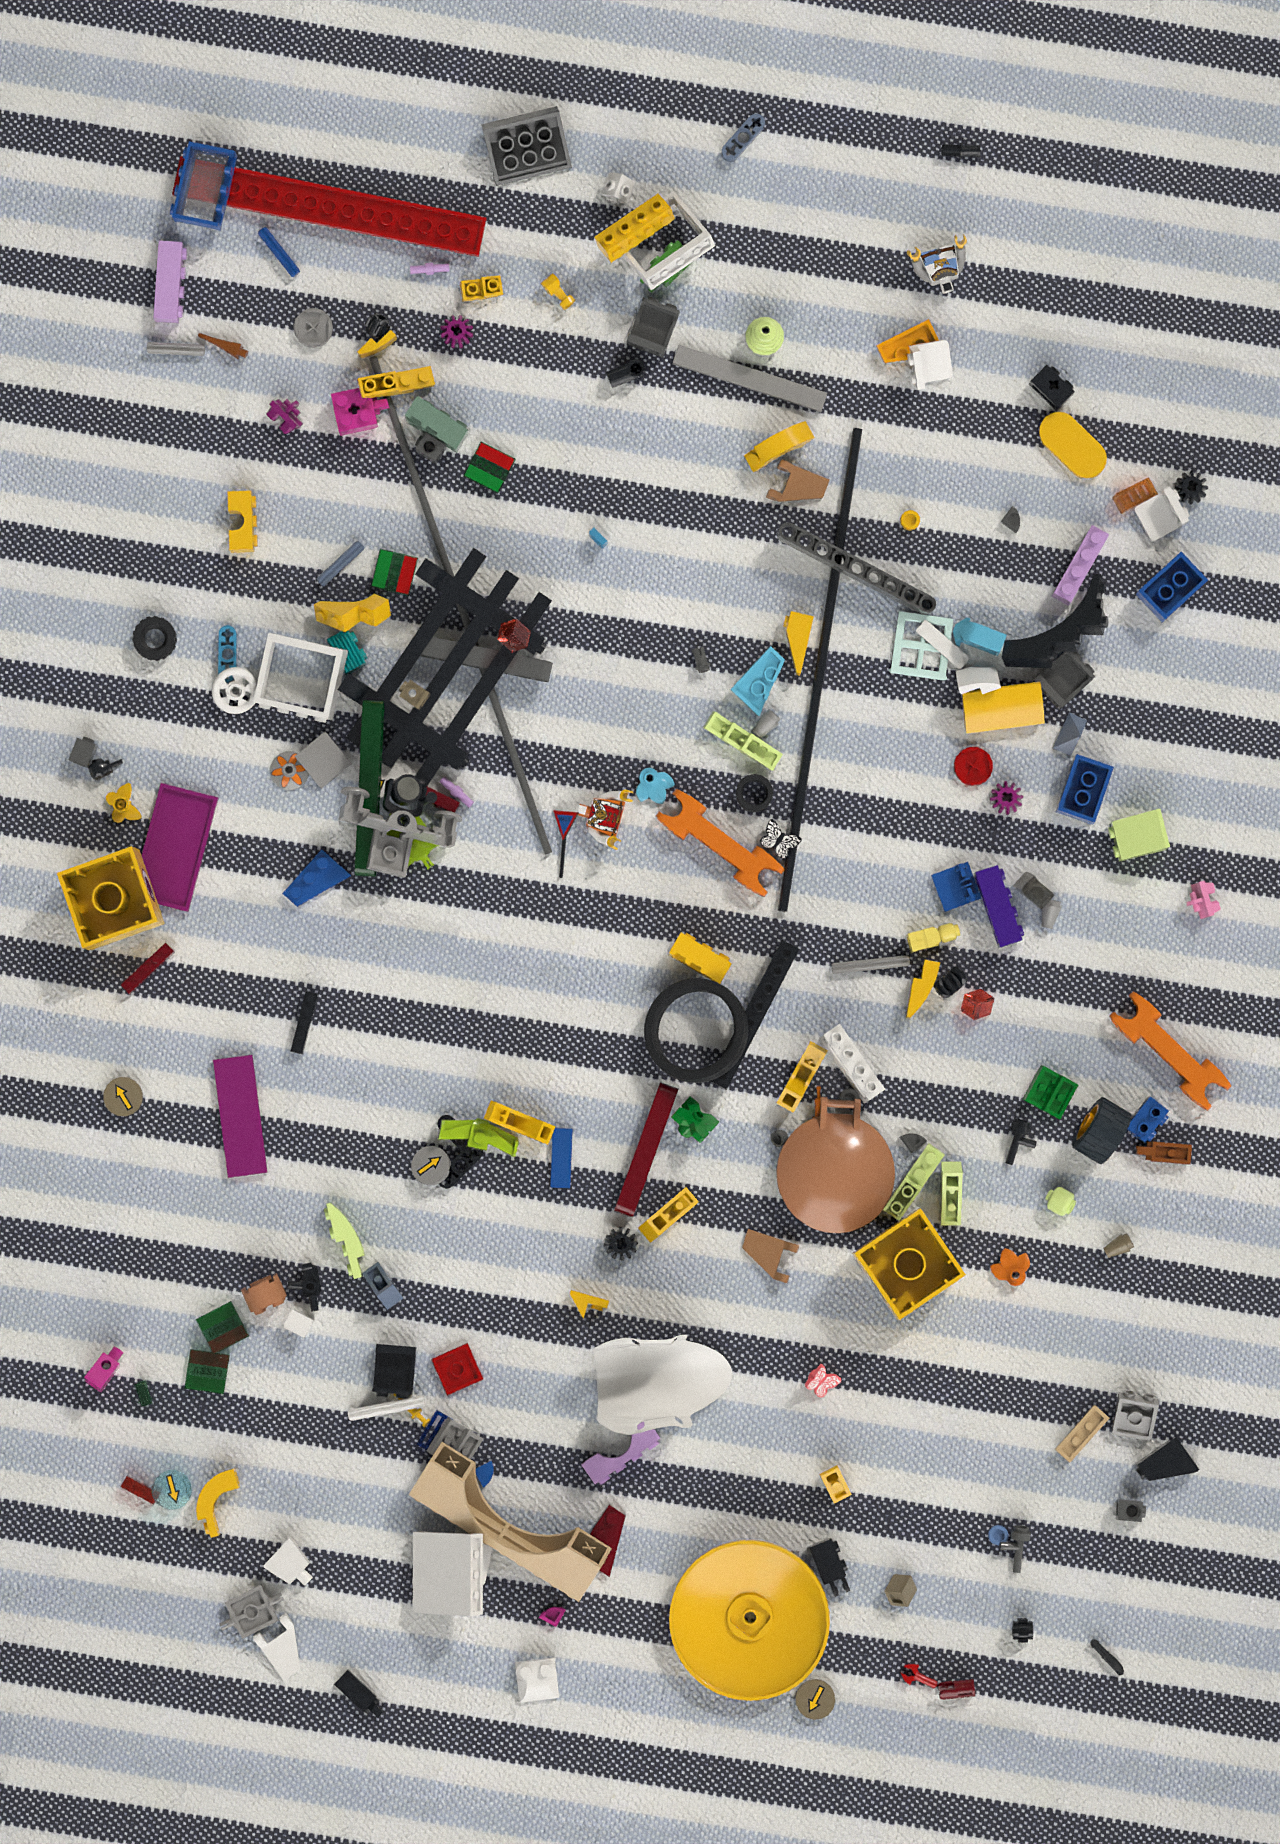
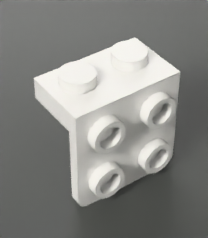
M947 340L909 346L910 354H907L909 366L912 365L910 379L911 383L915 384L918 390L926 389L925 382L952 377L950 350Z
M1170 486L1134 509L1151 541L1160 539L1184 526L1189 521L1188 517L1190 515L1185 506L1182 507L1178 501L1180 500L1179 494L1175 489L1172 490Z

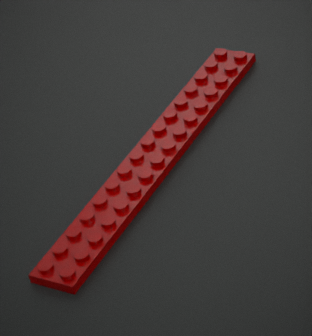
M180 156L178 169L172 192L173 196L176 185H179L180 183V166H183L185 159L182 156ZM196 159L187 199L217 204L225 165ZM237 167L234 170L226 206L479 257L487 221L486 217Z

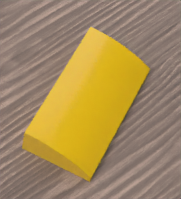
M1040 682L1002 686L985 694H982L980 689L962 694L966 733L1045 724Z

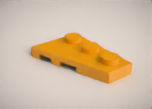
M928 319L876 345V348L883 362L890 363L908 360L907 354H910L909 346L939 341Z

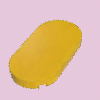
M1054 412L1043 419L1039 429L1042 444L1075 476L1090 479L1098 476L1103 471L1107 462L1104 448L1072 416L1064 412Z

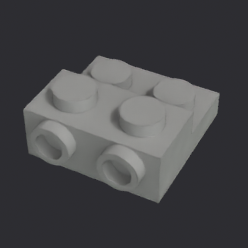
M1124 1390V1393L1119 1392L1112 1434L1151 1441L1159 1407L1158 1399L1150 1393L1140 1396L1135 1395L1136 1393L1132 1390Z

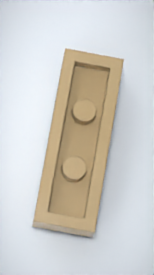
M1093 1405L1058 1444L1055 1450L1070 1463L1109 1420V1417L1096 1405Z

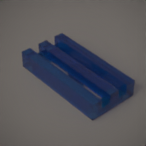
M436 1410L417 1445L427 1450L444 1420L449 1416ZM439 1415L441 1417L426 1445L423 1444V1440Z

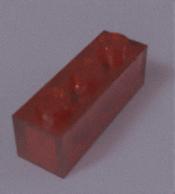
M129 1475L126 1476L121 1485L125 1490L153 1505L160 1495V1492Z

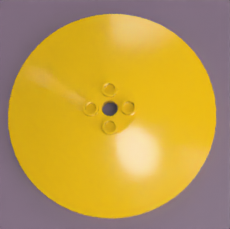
M737 1540L710 1549L687 1568L680 1578L672 1597L669 1626L671 1639L680 1661L699 1683L722 1696L737 1700L753 1701L769 1699L786 1693L808 1677L818 1664L825 1650L829 1635L830 1612L826 1594L819 1579L800 1557L774 1543L761 1540ZM753 1612L756 1615L755 1621L748 1622L745 1619V1614Z

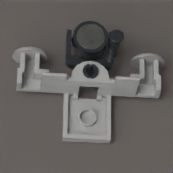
M404 774L395 780L390 778L385 782L382 806L384 810L392 813L387 820L383 819L384 816L370 813L369 809L363 808L364 799L370 797L366 790L358 787H343L341 789V793L347 797L345 804L340 808L338 820L373 829L366 869L401 878L406 877L413 839L451 848L455 846L457 832H455L457 822H462V817L451 811H436L433 816L439 819L438 827L432 826L429 828L417 825L415 818L422 814L424 806L437 801V795L434 792L427 793L428 788H422L420 780L411 774ZM390 796L400 806H408L418 800L417 808L404 809L390 802ZM391 829L402 832L399 838L386 834Z

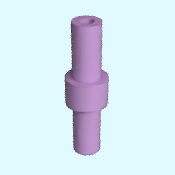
M425 263V265L410 266V274L426 273V275H434V272H450L449 264L433 265V263Z
M445 776L440 780V783L450 791V794L455 799L458 798L468 808L473 805L474 801L463 793L464 790L458 785L455 786Z

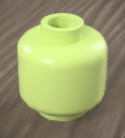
M1057 1187L1054 1191L1051 1189L1045 1198L1048 1201L1047 1208L1060 1216L1069 1215L1076 1205L1074 1194L1062 1187Z

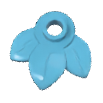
M645 768L640 772V783L636 788V794L641 802L649 797L655 803L663 804L666 799V789L673 787L675 784L667 773L657 772L653 768ZM649 774L653 776L651 781L646 780V776Z

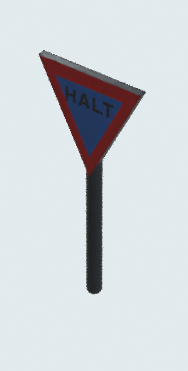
M553 810L562 836L559 877L563 878L566 836L579 812Z

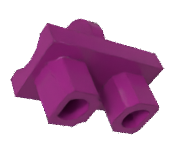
M280 399L271 401L269 404L271 407L266 415L272 421H276L280 416L285 420L279 426L284 434H289L294 429H298L303 425L297 418L301 414L297 409L300 404L297 400L293 403L288 399L284 402Z

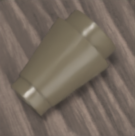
M1126 1233L1124 1235L1120 1234L1103 1249L1107 1257L1110 1258L1130 1252L1134 1245Z

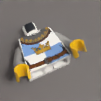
M964 234L962 241H957V235L954 236L956 247L955 244H951L923 253L915 247L916 253L914 255H911L910 250H907V255L912 259L911 262L916 275L923 281L929 282L931 286L940 284L943 294L954 290L951 280L957 279L959 273L963 271L966 260L964 245L967 242Z

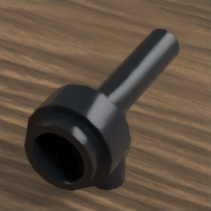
M1018 1118L1012 1121L1010 1130L1014 1131L1015 1134L1005 1162L1009 1165L1014 1163L1019 1144L1035 1148L1037 1144L1035 1140L1022 1137L1023 1134L1029 1135L1031 1130L1030 1122Z

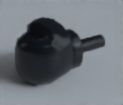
M102 758L94 759L89 766V773L94 780L99 781L113 773L112 768L123 764V761L120 759L110 763L109 760L104 761Z

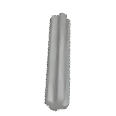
M148 342L147 352L151 354L204 356L205 346L203 344Z

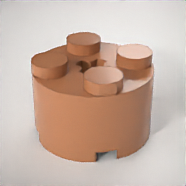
M277 1273L273 1275V1278L269 1275L251 1283V1288H248V1290L245 1287L241 1289L250 1312H254L255 1315L265 1312L266 1308L270 1305H273V1307L281 1305L287 1296Z

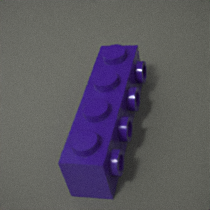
M996 865L975 872L974 876L998 949L1022 941L1024 931L1021 924H1017L1016 917H1018L1016 907L1011 906L1009 899L1012 898L1009 887L1005 888L1003 880L1006 877L1003 868L999 869V866Z

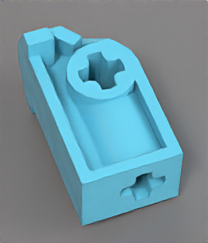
M967 617L955 624L953 635L956 646H960L962 642L995 656L1000 654L1007 636L1006 634L975 622H969L970 618Z

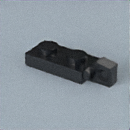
M347 1669L335 1682L334 1685L360 1710L366 1714L371 1711L377 1718L383 1714L384 1710L377 1705L380 1700L350 1670Z

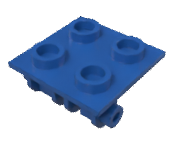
M968 862L931 875L944 912L982 899Z

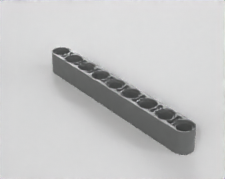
M784 523L777 530V538L781 542L919 614L928 615L936 608V600L931 595L792 523ZM783 528H788L791 531L790 537H785L782 534ZM801 537L807 538L809 545L802 546L799 539ZM823 546L826 549V555L818 554L817 547ZM840 555L844 560L843 564H837L834 557ZM852 565H859L861 573H854ZM871 573H874L878 576L877 583H874L869 579V575ZM888 582L895 584L896 590L894 592L887 589ZM906 591L912 593V601L905 599L904 593ZM923 600L930 603L931 607L929 610H925L922 607Z

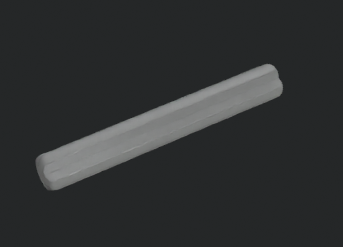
M906 955L833 963L832 973L839 974L905 967L910 965V959Z

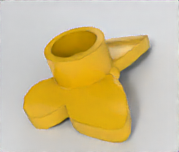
M130 783L121 786L117 793L109 792L106 795L107 803L114 808L112 812L114 822L121 823L125 818L127 820H139L142 818L139 810L131 804L132 786Z

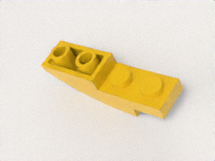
M431 366L357 378L362 398L400 395L435 386Z

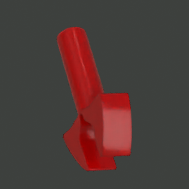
M919 1664L903 1665L911 1669L914 1674L907 1676L901 1673V1676L908 1685H911L912 1681L917 1680L929 1687H937L938 1682L919 1673Z

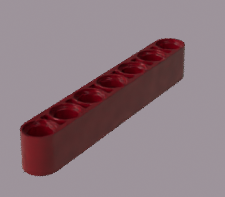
M660 1082L614 1211L633 1218L679 1088Z

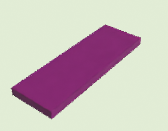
M253 1055L213 1060L228 1178L268 1173Z

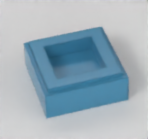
M594 527L589 531V537L601 549L608 544V541Z

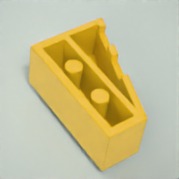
M681 932L672 946L669 956L708 979L721 984L732 965L729 962L730 958L722 953L717 955L709 945L705 943L701 945L695 941V937Z

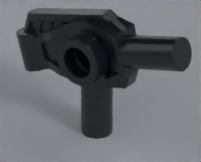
M312 1262L302 1264L303 1282L288 1281L287 1288L302 1290L303 1296L309 1297L311 1312L319 1311L317 1295H319L322 1289L318 1267L313 1265Z

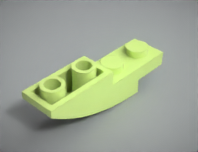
M928 1143L883 1210L900 1221L945 1154Z
M327 1203V1208L324 1209L326 1219L331 1221L332 1227L329 1228L331 1239H335L336 1242L344 1241L345 1245H342L344 1257L348 1256L350 1264H347L349 1276L353 1275L354 1279L363 1277L358 1257L365 1256L361 1241L346 1216L332 1203Z

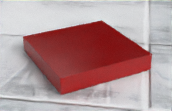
M468 1343L431 1359L447 1395L483 1380V1376Z

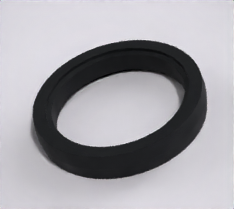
M685 979L664 989L653 1001L645 1019L644 1039L651 1058L664 1073L684 1082L702 1083L719 1078L738 1062L744 1052L748 1039V1021L742 1004L728 988L708 979ZM692 992H707L720 997L729 1007L734 1021L733 1038L726 1053L714 1064L701 1069H684L672 1064L664 1055L659 1043V1025L664 1012L676 999Z

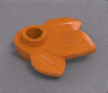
M1003 1249L1000 1256L1001 1263L991 1265V1271L998 1280H1007L1012 1286H1020L1024 1283L1026 1279L1025 1272L1030 1267L1029 1257L1026 1253L1017 1257L1012 1250ZM1013 1273H1018L1020 1275L1019 1278L1014 1279L1012 1277Z

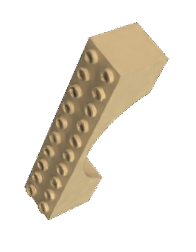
M441 1442L409 1493L417 1502H421L433 1512L445 1517L449 1522L464 1529L468 1534L483 1533L484 1544L491 1546L499 1551L501 1555L510 1558L519 1566L526 1568L536 1577H540L552 1587L559 1589L567 1594L568 1597L578 1602L594 1580L612 1549L579 1527L561 1534L544 1535L531 1533L508 1523L490 1507L482 1495L476 1478V1463Z

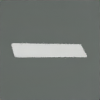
M924 620L916 629L920 636L958 669H961L970 659L927 620Z

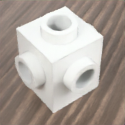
M609 172L601 194L607 197V201L612 204H627L635 182L623 174Z

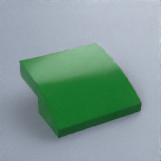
M1041 1065L1022 1100L1060 1120L1078 1084Z

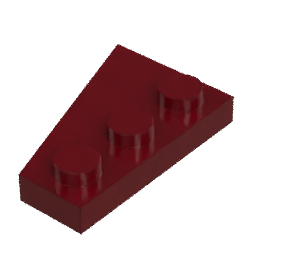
M610 1504L590 1533L591 1536L612 1548L599 1570L608 1577L611 1574L626 1517L625 1514Z

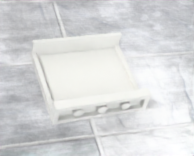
M413 1532V1613L460 1616L483 1615V1533Z

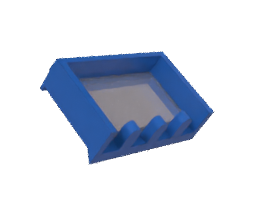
M189 141L188 147H185L183 151L184 165L180 166L179 169L180 183L176 185L174 196H176L175 204L172 203L170 208V215H172L175 222L211 228L221 232L238 157L234 150Z

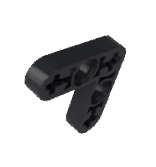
M450 1115L441 1116L438 1119V1128L440 1129L441 1121L443 1119H455ZM450 1139L462 1151L451 1162L450 1166L456 1174H459V1177L456 1178L453 1175L450 1179L452 1182L450 1185L447 1183L443 1185L442 1182L439 1183L442 1188L448 1189L453 1187L483 1156L484 1151L479 1149V1156L473 1155L470 1158L473 1160L471 1164L466 1158L462 1157L464 1153L467 1156L471 1153V1147L466 1146L468 1139L464 1143H457L455 1139ZM458 1160L465 1161L466 1169L464 1171L456 1170L455 1163Z

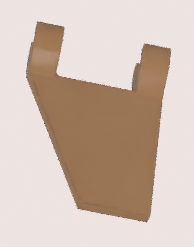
M781 460L777 469L790 473L784 491L781 494L770 488L766 495V498L778 502L821 499L830 480L799 468L785 460Z
M748 1229L742 1248L773 1279L788 1283L790 1276L777 1272L783 1250L786 1249L797 1253L799 1245Z

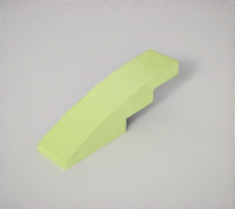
M715 711L712 712L703 727L771 771L774 770L783 755L752 733L747 732L734 722H730Z

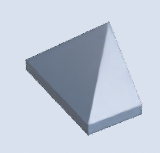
M1069 712L1053 749L1071 756L1082 735L1087 720Z

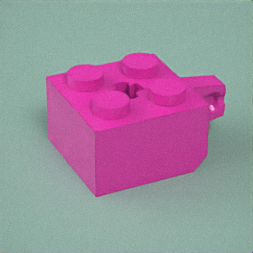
M359 388L331 394L340 436L377 428L376 415H380V410L389 408L388 399L377 400V397L362 398ZM352 408H357V414L350 413Z

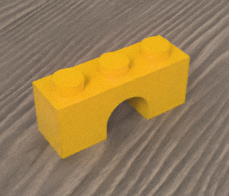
M251 490L227 491L229 514H240L244 517V524L240 529L229 530V550L231 553L255 552L254 547H258V536L254 535V527H257V515H253V508L257 507L256 496H253Z

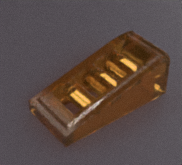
M1148 477L1117 492L1112 498L1120 513L1123 514L1158 495ZM1143 485L1147 489L1149 493L1148 495H1146L1145 491L1143 490ZM1136 489L1138 490L1142 498H1139L1137 492L1135 491ZM1128 493L1131 494L1132 498L1134 499V502H1132Z

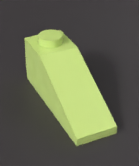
M941 1162V1225H961L963 1179L961 1162Z

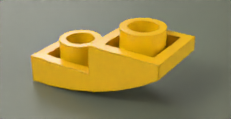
M500 275L481 277L475 280H464L459 283L462 302L503 295Z

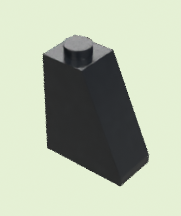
M1175 1436L1135 1463L1138 1467L1136 1469L1138 1475L1142 1480L1146 1478L1148 1481L1195 1473L1200 1470Z

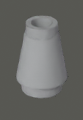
M770 709L767 712L764 711L753 732L759 738H762L778 726V722L781 719Z
M1045 899V902L1042 903V927L1053 929V925L1062 908L1060 907L1061 902Z

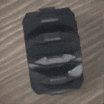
M1193 471L1189 472V476L1184 472L1182 473V478H1177L1176 481L1180 485H1175L1174 489L1180 490L1178 492L1179 497L1183 496L1181 502L1184 503L1188 499L1189 505H1192L1194 500L1199 503L1201 501L1200 497L1205 498L1206 493L1204 491L1208 489V486L1202 485L1207 480L1206 478L1199 479L1201 473H1198L1195 477ZM1189 484H1191L1190 486L1192 484L1195 486L1193 492L1192 489L1190 491L1187 489Z
M953 967L934 983L933 987L943 999L949 998L965 985L968 978L959 967Z
M619 1227L618 1235L614 1229L611 1230L614 1235L613 1238L610 1235H606V1238L612 1241L611 1243H604V1246H612L611 1249L606 1251L607 1254L614 1250L615 1253L612 1258L615 1259L619 1253L620 1260L623 1261V1253H626L629 1259L631 1258L629 1250L636 1253L637 1250L631 1248V1245H638V1242H631L630 1240L636 1237L635 1234H632L630 1237L627 1236L630 1232L629 1228H627L625 1234H622L623 1229ZM620 1238H624L625 1244H627L625 1249L622 1247V1250L618 1249V1244L615 1243Z

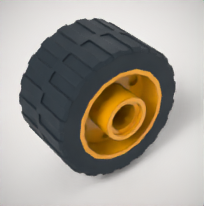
M1101 1097L1093 1104L1081 1122L1073 1138L1072 1148L1096 1163L1104 1164L1112 1156L1126 1134L1131 1122V1113L1108 1099Z

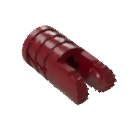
M973 1679L946 1681L937 1685L941 1700L975 1697Z

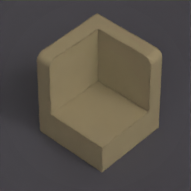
M894 1574L884 1592L890 1605L908 1607L917 1588L911 1575Z

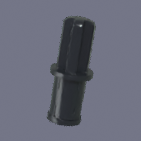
M960 143V145L943 144L941 155L960 157V159L962 157L979 158L980 145H963V143Z

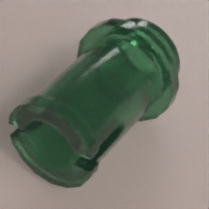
M146 1380L134 1384L139 1398L138 1404H141V1407L153 1404V1397L150 1396Z

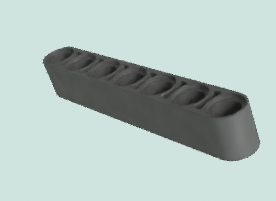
M433 637L421 656L445 661L457 642ZM474 646L462 665L487 670L499 651ZM516 654L503 674L549 682L553 663Z

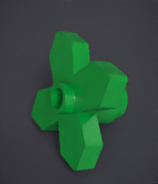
M689 1096L681 1105L682 1108L679 1107L671 1118L679 1124L678 1131L683 1137H693L701 1143L709 1135L708 1131L711 1132L719 1124V1121L712 1114L702 1113L699 1103Z

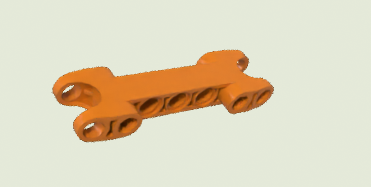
M675 789L672 794L682 805L681 813L675 817H670L658 811L655 817L670 832L682 840L690 833L738 869L733 876L735 880L754 893L765 897L768 892L759 883L758 874L764 869H770L782 874L785 869L769 853L757 845L752 852H749L702 817L707 810L704 805L692 796Z
M1132 992L1129 997L1136 1006L1135 1016L1132 1019H1124L1115 1012H1112L1109 1015L1111 1021L1133 1044L1140 1038L1144 1040L1185 1080L1179 1086L1181 1091L1194 1103L1208 1111L1212 1106L1205 1097L1206 1086L1210 1083H1216L1228 1091L1232 1087L1230 1082L1207 1058L1199 1064L1156 1023L1162 1016L1161 1013L1142 996Z

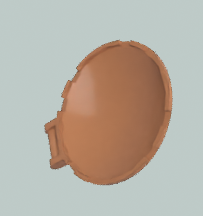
M821 1097L819 1116L808 1120L796 1128L786 1140L779 1154L776 1178L780 1195L786 1207L801 1222L822 1232L844 1233L867 1225L881 1213L892 1194L895 1180L893 1157L880 1133L860 1119L861 1099L850 1101ZM827 1107L853 1109V1115L827 1113Z

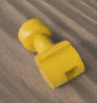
M553 273L540 283L550 296L554 294L561 301L560 306L563 310L568 309L576 301L572 295L567 296L560 287L559 279Z

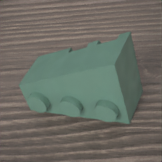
M416 396L405 414L406 422L424 434L428 433L456 453L469 434L466 424L459 420H453L448 413L438 410L433 404L419 396Z

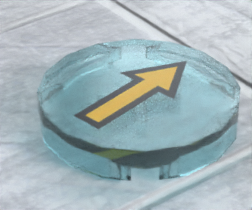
M167 1470L159 1474L154 1480L152 1496L155 1502L164 1509L177 1510L185 1506L190 1500L192 1493L191 1483L182 1472Z

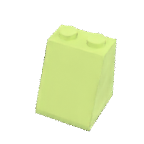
M1161 809L1112 821L1110 827H1108L1110 839L1114 838L1115 846H1113L1114 856L1119 858V862L1164 851L1170 847Z

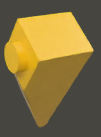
M791 611L790 616H785L783 627L787 628L786 636L795 673L800 676L814 616Z
M685 1187L640 1225L638 1229L651 1243L699 1201Z

